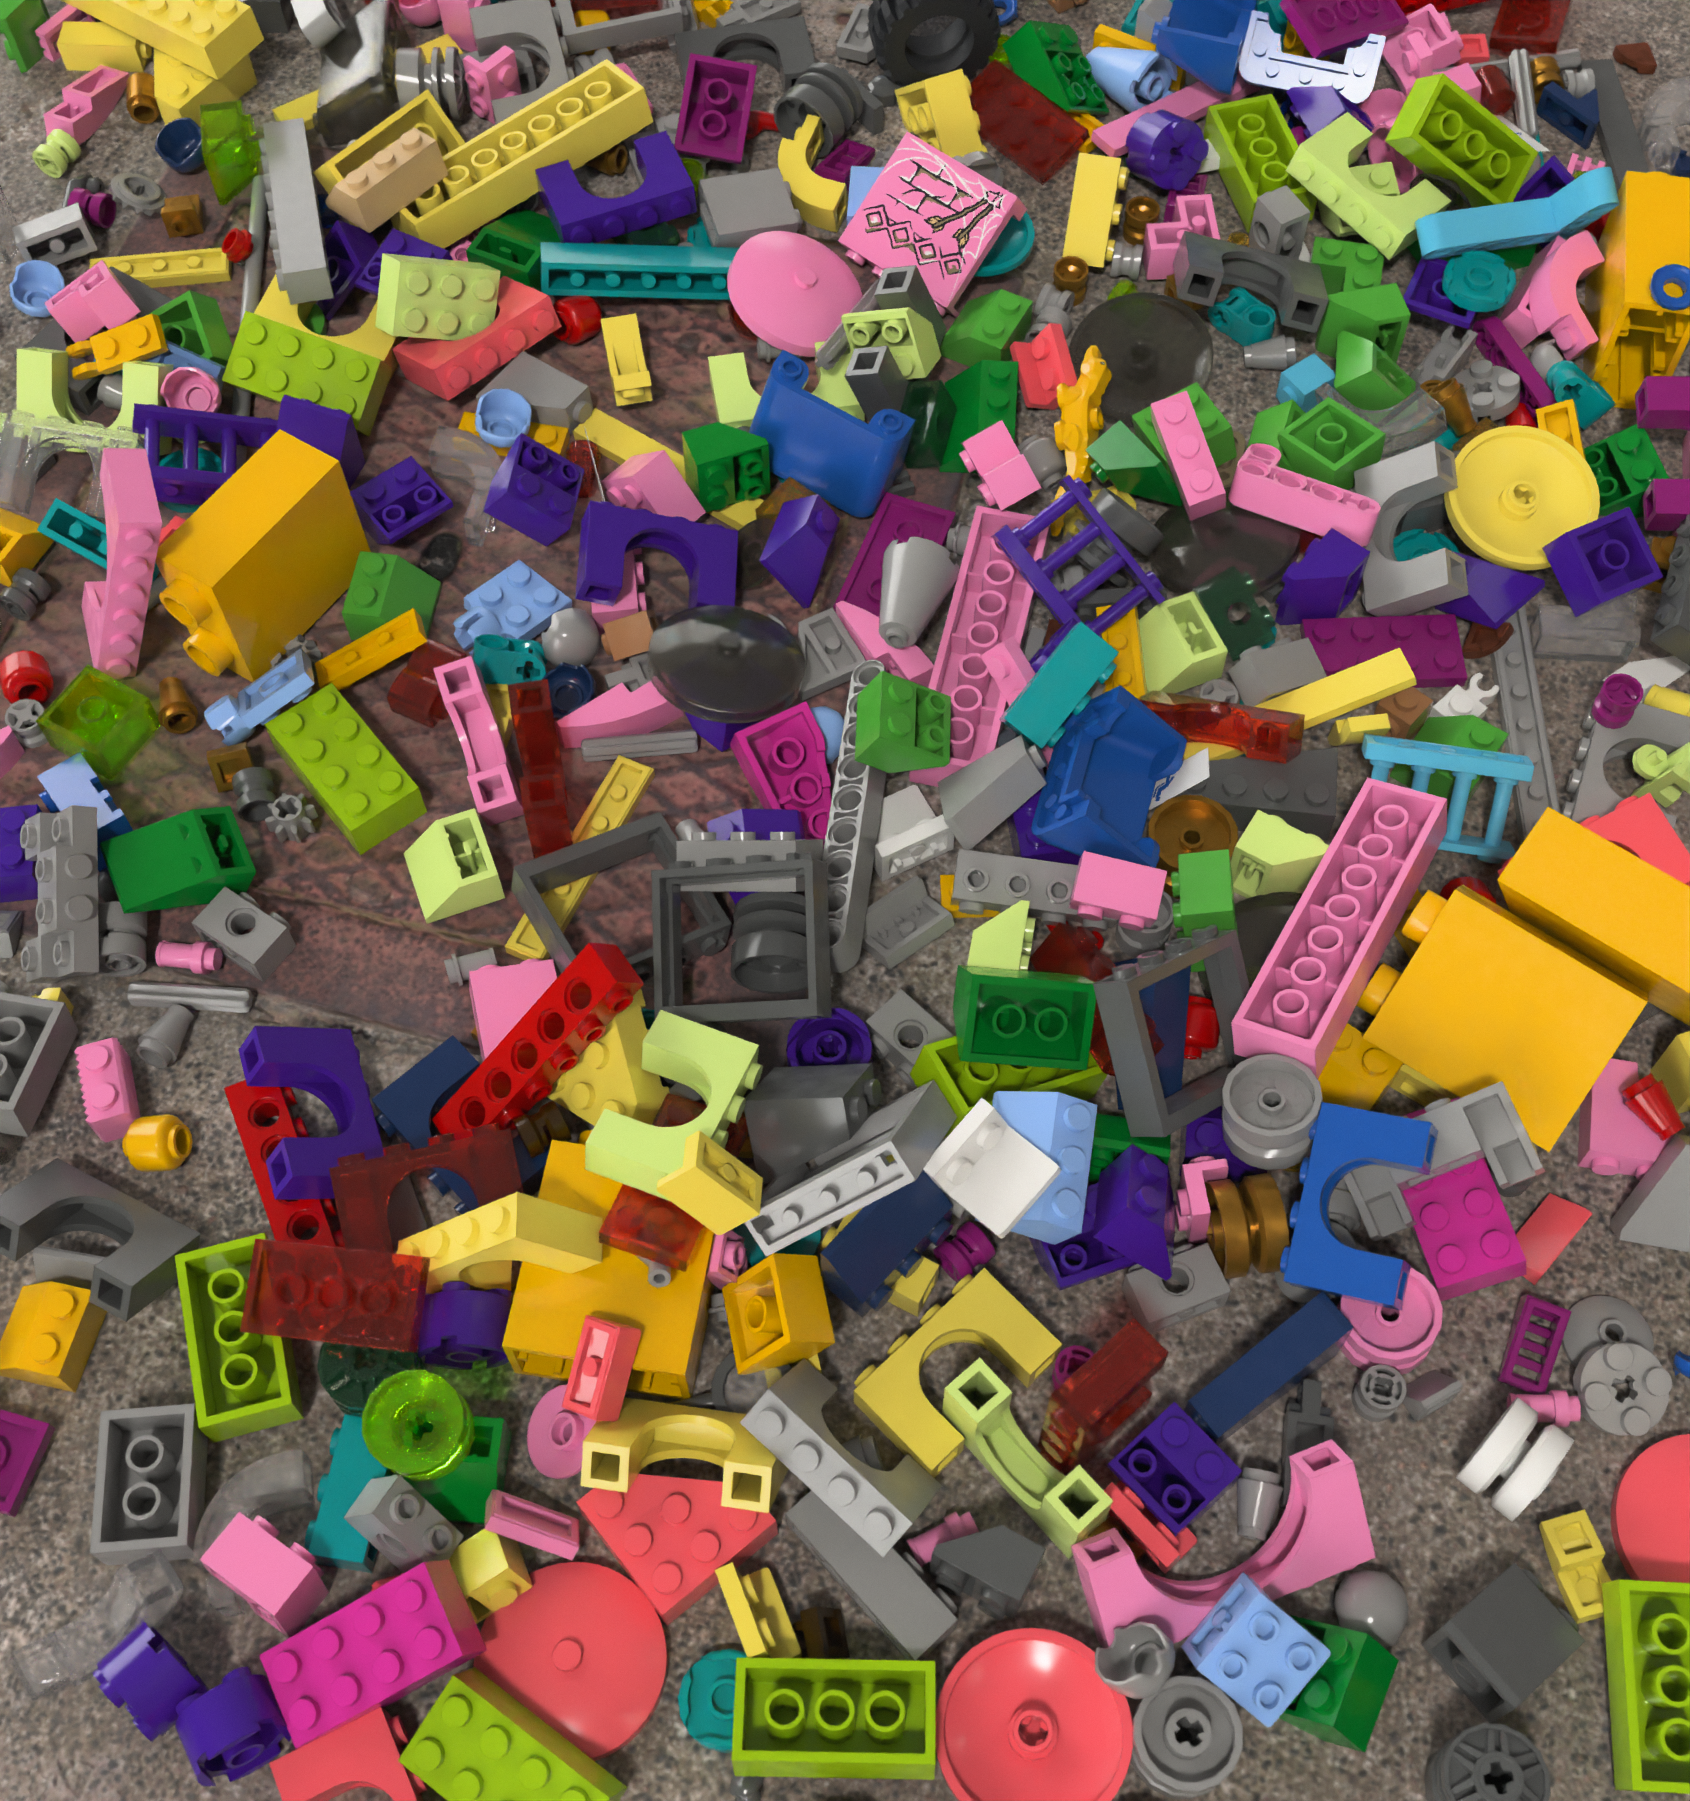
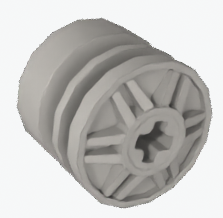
M456 46L447 47L444 62L441 48L433 47L431 63H427L422 48H398L396 54V83L400 108L428 89L447 117L449 105L452 120H463L465 101L467 99L465 70L461 63L458 48Z

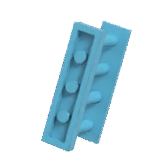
M1364 733L1361 750L1364 758L1370 759V764L1373 765L1371 779L1387 783L1389 769L1393 768L1395 763L1411 765V769L1414 770L1411 789L1427 793L1430 775L1435 773L1436 769L1452 771L1455 781L1447 815V832L1438 850L1477 855V859L1488 863H1501L1502 859L1508 860L1515 855L1516 852L1509 841H1502L1513 785H1518L1519 780L1532 781L1535 766L1528 756ZM1477 774L1492 776L1493 781L1497 782L1485 838L1461 835L1471 782L1473 779H1477Z

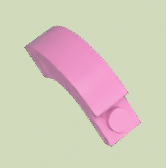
M1420 31L1406 37V52L1402 55L1403 63L1393 66L1394 78L1406 99L1417 78L1444 73L1480 103L1482 84L1468 62L1446 71L1433 72V53Z
M1588 230L1570 237L1552 252L1534 272L1529 288V307L1538 334L1541 335L1550 331L1567 361L1579 357L1599 341L1582 311L1576 295L1577 281L1587 277L1605 261Z

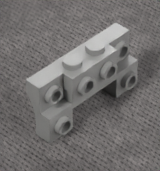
M72 805L58 813L39 812L26 819L20 831V844L22 848H25V860L37 861L35 875L38 881V902L36 905L38 937L26 942V947L23 948L21 953V967L26 972V983L52 984L68 978L90 976L99 973L97 807Z
M1503 1081L1451 1102L1450 1098H1443L1432 1102L1424 1108L1426 1113L1412 1118L1431 1122L1438 1130L1430 1175L1386 1166L1370 1165L1355 1169L1343 1177L1372 1240L1378 1241L1417 1225L1403 1193L1404 1190L1484 1157L1487 1158L1502 1189L1546 1172Z

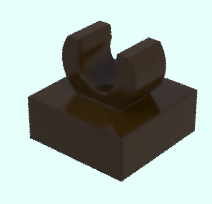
M814 1606L800 1611L801 1621L793 1623L792 1627L795 1634H804L806 1648L802 1650L801 1659L850 1658L841 1609Z

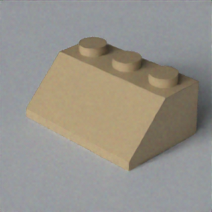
M415 127L405 132L398 140L384 150L377 152L372 159L357 170L350 172L346 178L337 183L325 201L327 207L366 232L371 233L449 175L437 141Z

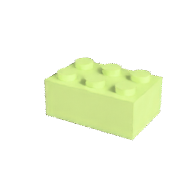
M382 253L375 327L392 336L454 341L472 336L484 330L495 321L500 271L477 262Z

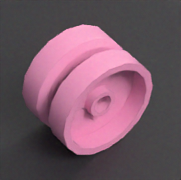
M1411 1267L1402 1311L1340 1297L1337 1306L1354 1327L1340 1350L1351 1364L1363 1371L1380 1364L1395 1368L1401 1375L1411 1372L1424 1362L1442 1326L1443 1308L1437 1290L1422 1273Z

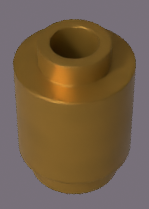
M138 72L132 74L127 79L126 107L131 117L142 124L154 122L159 116L160 110L154 96V76L149 73Z

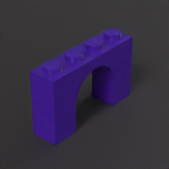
M667 131L634 140L637 167L644 182L637 190L622 197L600 198L586 192L580 186L568 160L535 169L540 197L561 243L593 244L697 212L694 185Z
M590 500L581 521L575 599L613 606L622 589L624 555L637 548L651 547L672 555L686 571L689 580L687 621L719 627L726 618L732 615L735 610L737 530L727 529L719 524L708 525L689 521L684 517H669L655 514L646 509L635 510L616 506L607 501L596 502Z
M254 1026L238 1050L247 1086L293 1087L305 1090L319 1098L330 1109L338 1128V1135L333 1137L282 1138L266 1160L275 1200L369 1198V1196L376 1194L391 1176L390 1161L384 1153L380 1138V1125L374 1117L370 1102V1088L363 1077L360 1066V1052L354 1044L351 1030Z

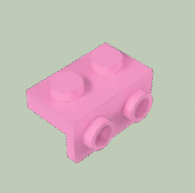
M506 45L482 63L469 55L463 58L465 80L470 95V106L477 116L487 119L494 125L491 100L522 94L515 51Z
M1201 1156L1190 1160L1189 1164L1182 1165L1180 1188L1176 1190L1175 1221L1178 1232L1186 1231L1188 1244L1206 1243V1233L1208 1232L1211 1212L1204 1182L1227 1179V1159L1215 1160L1212 1156Z

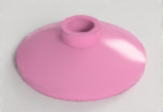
M567 1384L551 1389L540 1399L531 1415L527 1431V1447L532 1463L540 1473L554 1479L570 1478L582 1470L583 1440L596 1423L593 1419L562 1407Z

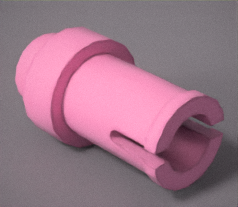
M162 940L156 948L155 959L159 967L191 969V972L194 974L207 975L212 970L217 971L220 969L223 954L222 950L214 948L211 942L196 941L194 944H185Z
M1550 1390L1549 1394L1508 1393L1507 1408L1518 1397L1538 1412V1422L1551 1423V1425L1554 1424L1556 1427H1568L1570 1422L1580 1421L1581 1406L1579 1397L1568 1396L1566 1390Z
M955 1511L943 1517L944 1523L913 1539L907 1540L915 1560L921 1567L931 1561L932 1552L937 1544L979 1532L969 1511L960 1516Z

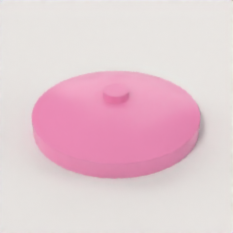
M787 231L764 232L748 239L735 254L727 275L729 297L734 309L745 325L759 338L773 347L799 356L815 357V342L826 341L842 322L841 316L849 313L863 296L855 275L837 254L812 238Z

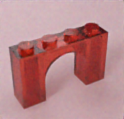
M548 679L508 685L511 716L523 770V777L519 778L522 807L534 859L574 844L560 738Z
M498 1123L473 1128V1137L455 1140L454 1133H448L428 1138V1147L411 1150L409 1143H403L383 1148L384 1156L366 1160L364 1153L337 1158L338 1166L329 1168L351 1277L397 1267L388 1225L387 1208L391 1194L396 1186L406 1176L415 1171L425 1168H442L456 1173L471 1187L476 1197L478 1208L515 1192L524 1194L510 1128L500 1130Z
M1135 1318L1129 1321L1050 1395L1037 1447L1041 1450L1040 1454L1065 1476L1078 1465L1082 1468L1085 1467L1149 1404L1152 1393L1144 1385L1163 1368L1169 1352Z

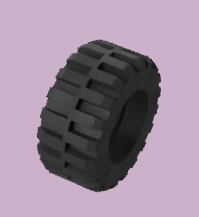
M872 0L873 3L868 10V29L879 67L890 81L894 83L897 81L900 87L958 69H962L963 74L970 81L976 77V71L979 69L983 70L990 61L989 56L994 55L998 46L997 41L1000 37L1001 28L993 0ZM933 17H957L948 28L930 36L911 35V32L919 24Z

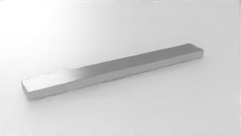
M1525 605L1505 621L1511 623L1514 628L1510 639L1500 649L1490 654L1494 683L1500 687L1497 693V702L1502 731L1509 734L1504 743L1505 751L1508 754L1528 756L1535 766L1532 781L1519 780L1518 785H1513L1512 790L1521 845L1547 807L1560 813Z

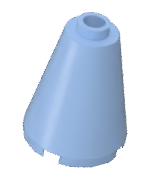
M1099 46L1086 56L1091 64V73L1096 84L1129 113L1173 93L1169 91L1171 79L1177 80V66L1157 51Z

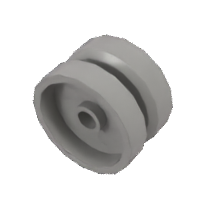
M1279 1054L1256 1055L1238 1063L1227 1075L1222 1088L1223 1139L1233 1155L1247 1165L1265 1170L1287 1169L1302 1162L1304 1157H1308L1311 1154L1313 1140L1309 1139V1130L1317 1120L1321 1103L1323 1102L1320 1082L1312 1070L1295 1058Z
M1175 1676L1168 1679L1164 1686L1153 1696L1142 1698L1132 1715L1133 1748L1131 1763L1134 1771L1150 1789L1165 1797L1191 1800L1208 1794L1235 1769L1243 1749V1725L1234 1703L1214 1684L1200 1677ZM1179 1731L1187 1733L1191 1744L1188 1741L1180 1744L1176 1740L1175 1735Z

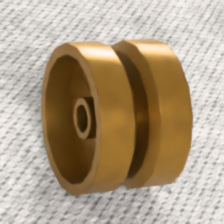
M1184 794L1166 800L1155 809L1148 823L1146 837L1154 839L1160 846L1159 862L1156 868L1167 871L1163 891L1173 897L1171 872L1179 871L1178 854L1229 849L1231 862L1234 848L1238 842V827L1231 813L1219 802L1202 795Z
M1263 1173L1244 1176L1239 1189L1231 1179L1204 1182L1211 1212L1206 1242L1224 1278L1245 1277L1251 1263L1259 1273L1265 1274L1280 1271L1282 1252L1285 1246H1290L1289 1231L1281 1194L1271 1174Z

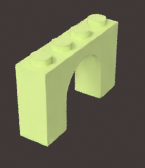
M1346 112L1301 143L1286 171L1365 240L1376 247L1387 259L1391 260L1418 239L1414 223L1416 220L1433 213L1445 212L1452 200L1426 178L1399 196L1381 195L1359 183L1351 173L1349 166L1359 159L1373 133Z
M825 341L815 342V353ZM849 346L830 370H825L822 366L818 368L815 365L819 384L811 394L865 422V413L845 378V373L852 357ZM744 352L708 357L710 384L717 422L734 428L741 426L750 427L761 396L750 385Z
M37 347L17 349L16 438L31 440L33 447L53 448L54 443L65 444V450L71 452H88V447L100 449V455H103V448L144 449V434L132 433L134 403L167 407L160 391L166 375L173 371L172 364L141 360L123 362L121 410L114 423L102 430L85 423L71 405L68 393V351ZM160 436V455L171 453L172 437Z
M660 1010L642 1042L641 1069L689 1086L704 1099L707 1107L696 1119L675 1127L649 1125L605 1108L585 1143V1170L668 1200L657 1192V1182L683 1167L687 1137L700 1130L725 1149L729 1135L726 1130L730 1122L737 1124L740 1120L746 1103L744 1095L747 1089L755 1090L762 1074L763 1065L757 1063L759 1045Z
M979 1357L945 1387L942 1416L965 1438L964 1445L1061 1552L1070 1559L1073 1556L1071 1545L1085 1540L1106 1520L1113 1500L1080 1465L1065 1476L1055 1469L1033 1447L1011 1414L1010 1402L1012 1391Z

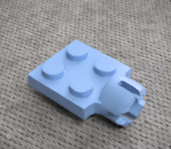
M518 560L464 597V608L467 612L453 622L455 626L454 636L464 651L474 645V639L477 636L484 634L531 640L550 627L551 616L554 613L571 608L572 600L521 560ZM473 650L469 652V655L472 656V657H473Z
M300 648L238 692L237 698L230 694L220 698L204 712L205 719L211 730L217 729L221 731L225 738L222 742L227 746L239 744L254 733L256 725L260 723L264 726V724L277 717L280 713L279 709L291 700L293 703L304 699L312 691L311 686L315 684L311 659Z

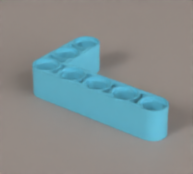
M1601 167L1580 175L1550 197L1438 212L1424 216L1414 223L1422 258L1434 259L1462 255L1463 252L1470 250L1490 251L1551 242L1558 235L1565 239L1578 233L1616 208L1620 203L1612 168Z

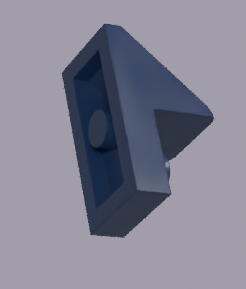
M1551 82L1543 88L1536 113L1540 118L1586 150L1590 147L1599 124L1597 89L1595 88L1580 99H1577L1555 82Z

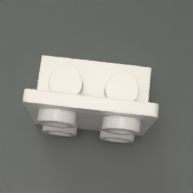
M916 785L909 786L883 798L873 867L881 881H885L954 849V834L945 823L943 814L938 817L935 816Z
M983 1098L979 1100L935 1150L923 1169L941 1190L999 1238H1004L1061 1173V1168L1058 1164L1008 1126L997 1110Z

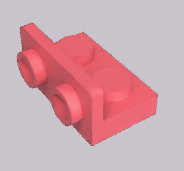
M1049 323L1030 343L1014 341L1009 346L1013 361L1018 362V380L1025 405L1029 408L1056 410L1059 407L1057 401L1058 384L1065 383L1068 386H1075L1077 383V377L1062 325Z
M1122 1481L1116 1485L1111 1482L1104 1489L1105 1493L1113 1500L1108 1514L1119 1522L1122 1529L1133 1541H1136L1146 1552L1145 1554L1164 1574L1196 1545L1197 1538L1188 1528L1175 1537Z

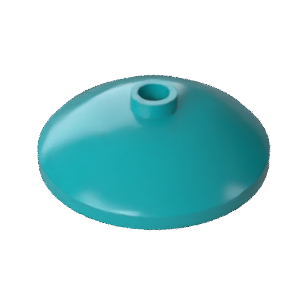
M1026 212L1020 221L1013 217L1010 218L974 276L990 277L1000 275L1017 268L1028 258L1034 245L1035 230L1032 220Z

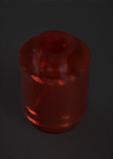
M1492 64L1481 67L1475 73L1482 84L1480 104L1492 114L1502 115L1514 104L1516 95L1501 68Z

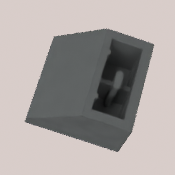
M1000 1525L937 1544L932 1552L930 1575L936 1577L934 1583L945 1592L957 1597L963 1592L978 1600L977 1607L985 1614L998 1620H1003L1004 1616L1014 1620L1039 1571L1046 1548Z

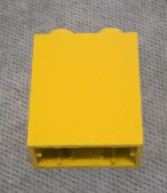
M1626 171L1618 192L1620 204L1611 210L1597 245L1605 261L1585 277V310L1589 314L1588 321L1599 341L1583 353V371L1607 391L1616 404L1614 407L1636 410L1635 394L1646 376H1672L1690 339V307L1677 311L1664 309L1654 301L1649 288L1653 273L1665 265L1678 264L1690 269V178L1670 176L1659 171L1647 173ZM1674 283L1663 285L1664 291L1668 296L1673 298L1683 296V290L1679 285Z
M279 429L158 547L156 564L167 585L159 594L160 601L175 619L187 626L191 636L183 643L184 650L207 673L219 676L228 668L250 682H254L272 667L270 662L278 653H281L282 656L286 653L284 647L299 634L303 635L349 588L360 551H371L339 460Z
M1547 807L1497 879L1509 911L1649 993L1648 1002L1690 1026V887L1552 808Z
M1465 885L1456 888L1448 900L1428 889L1401 934L1420 944L1403 973L1383 962L1371 978L1356 1005L1375 1017L1362 1038L1460 1098L1503 1081L1531 1141L1550 1152L1648 1002L1649 993Z
M592 1130L581 1132L578 1143L552 1140L538 1198L601 1217L602 1262L570 1274L522 1261L502 1343V1348L514 1373L568 1381L586 1315H592L641 1330L626 1391L680 1400L693 1397L709 1317L707 1310L711 1307L710 1295H713L715 1287L707 1277L715 1233L671 1201L585 1170V1143ZM640 1223L650 1224L654 1228L655 1234L662 1237L669 1244L671 1249V1281L667 1286L660 1288L652 1286L648 1281V1266L632 1253L629 1245L631 1240L629 1234L635 1225Z

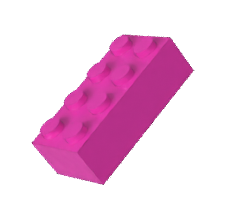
M1460 1097L1451 1099V1102L1460 1099ZM1424 1109L1403 1116L1412 1119L1426 1112ZM1485 1158L1403 1191L1417 1225L1411 1227L1432 1284L1437 1290L1440 1302L1526 1275V1258Z
M449 1559L428 1561L417 1565L259 1656L294 1747L297 1749L379 1707H387L487 1651Z

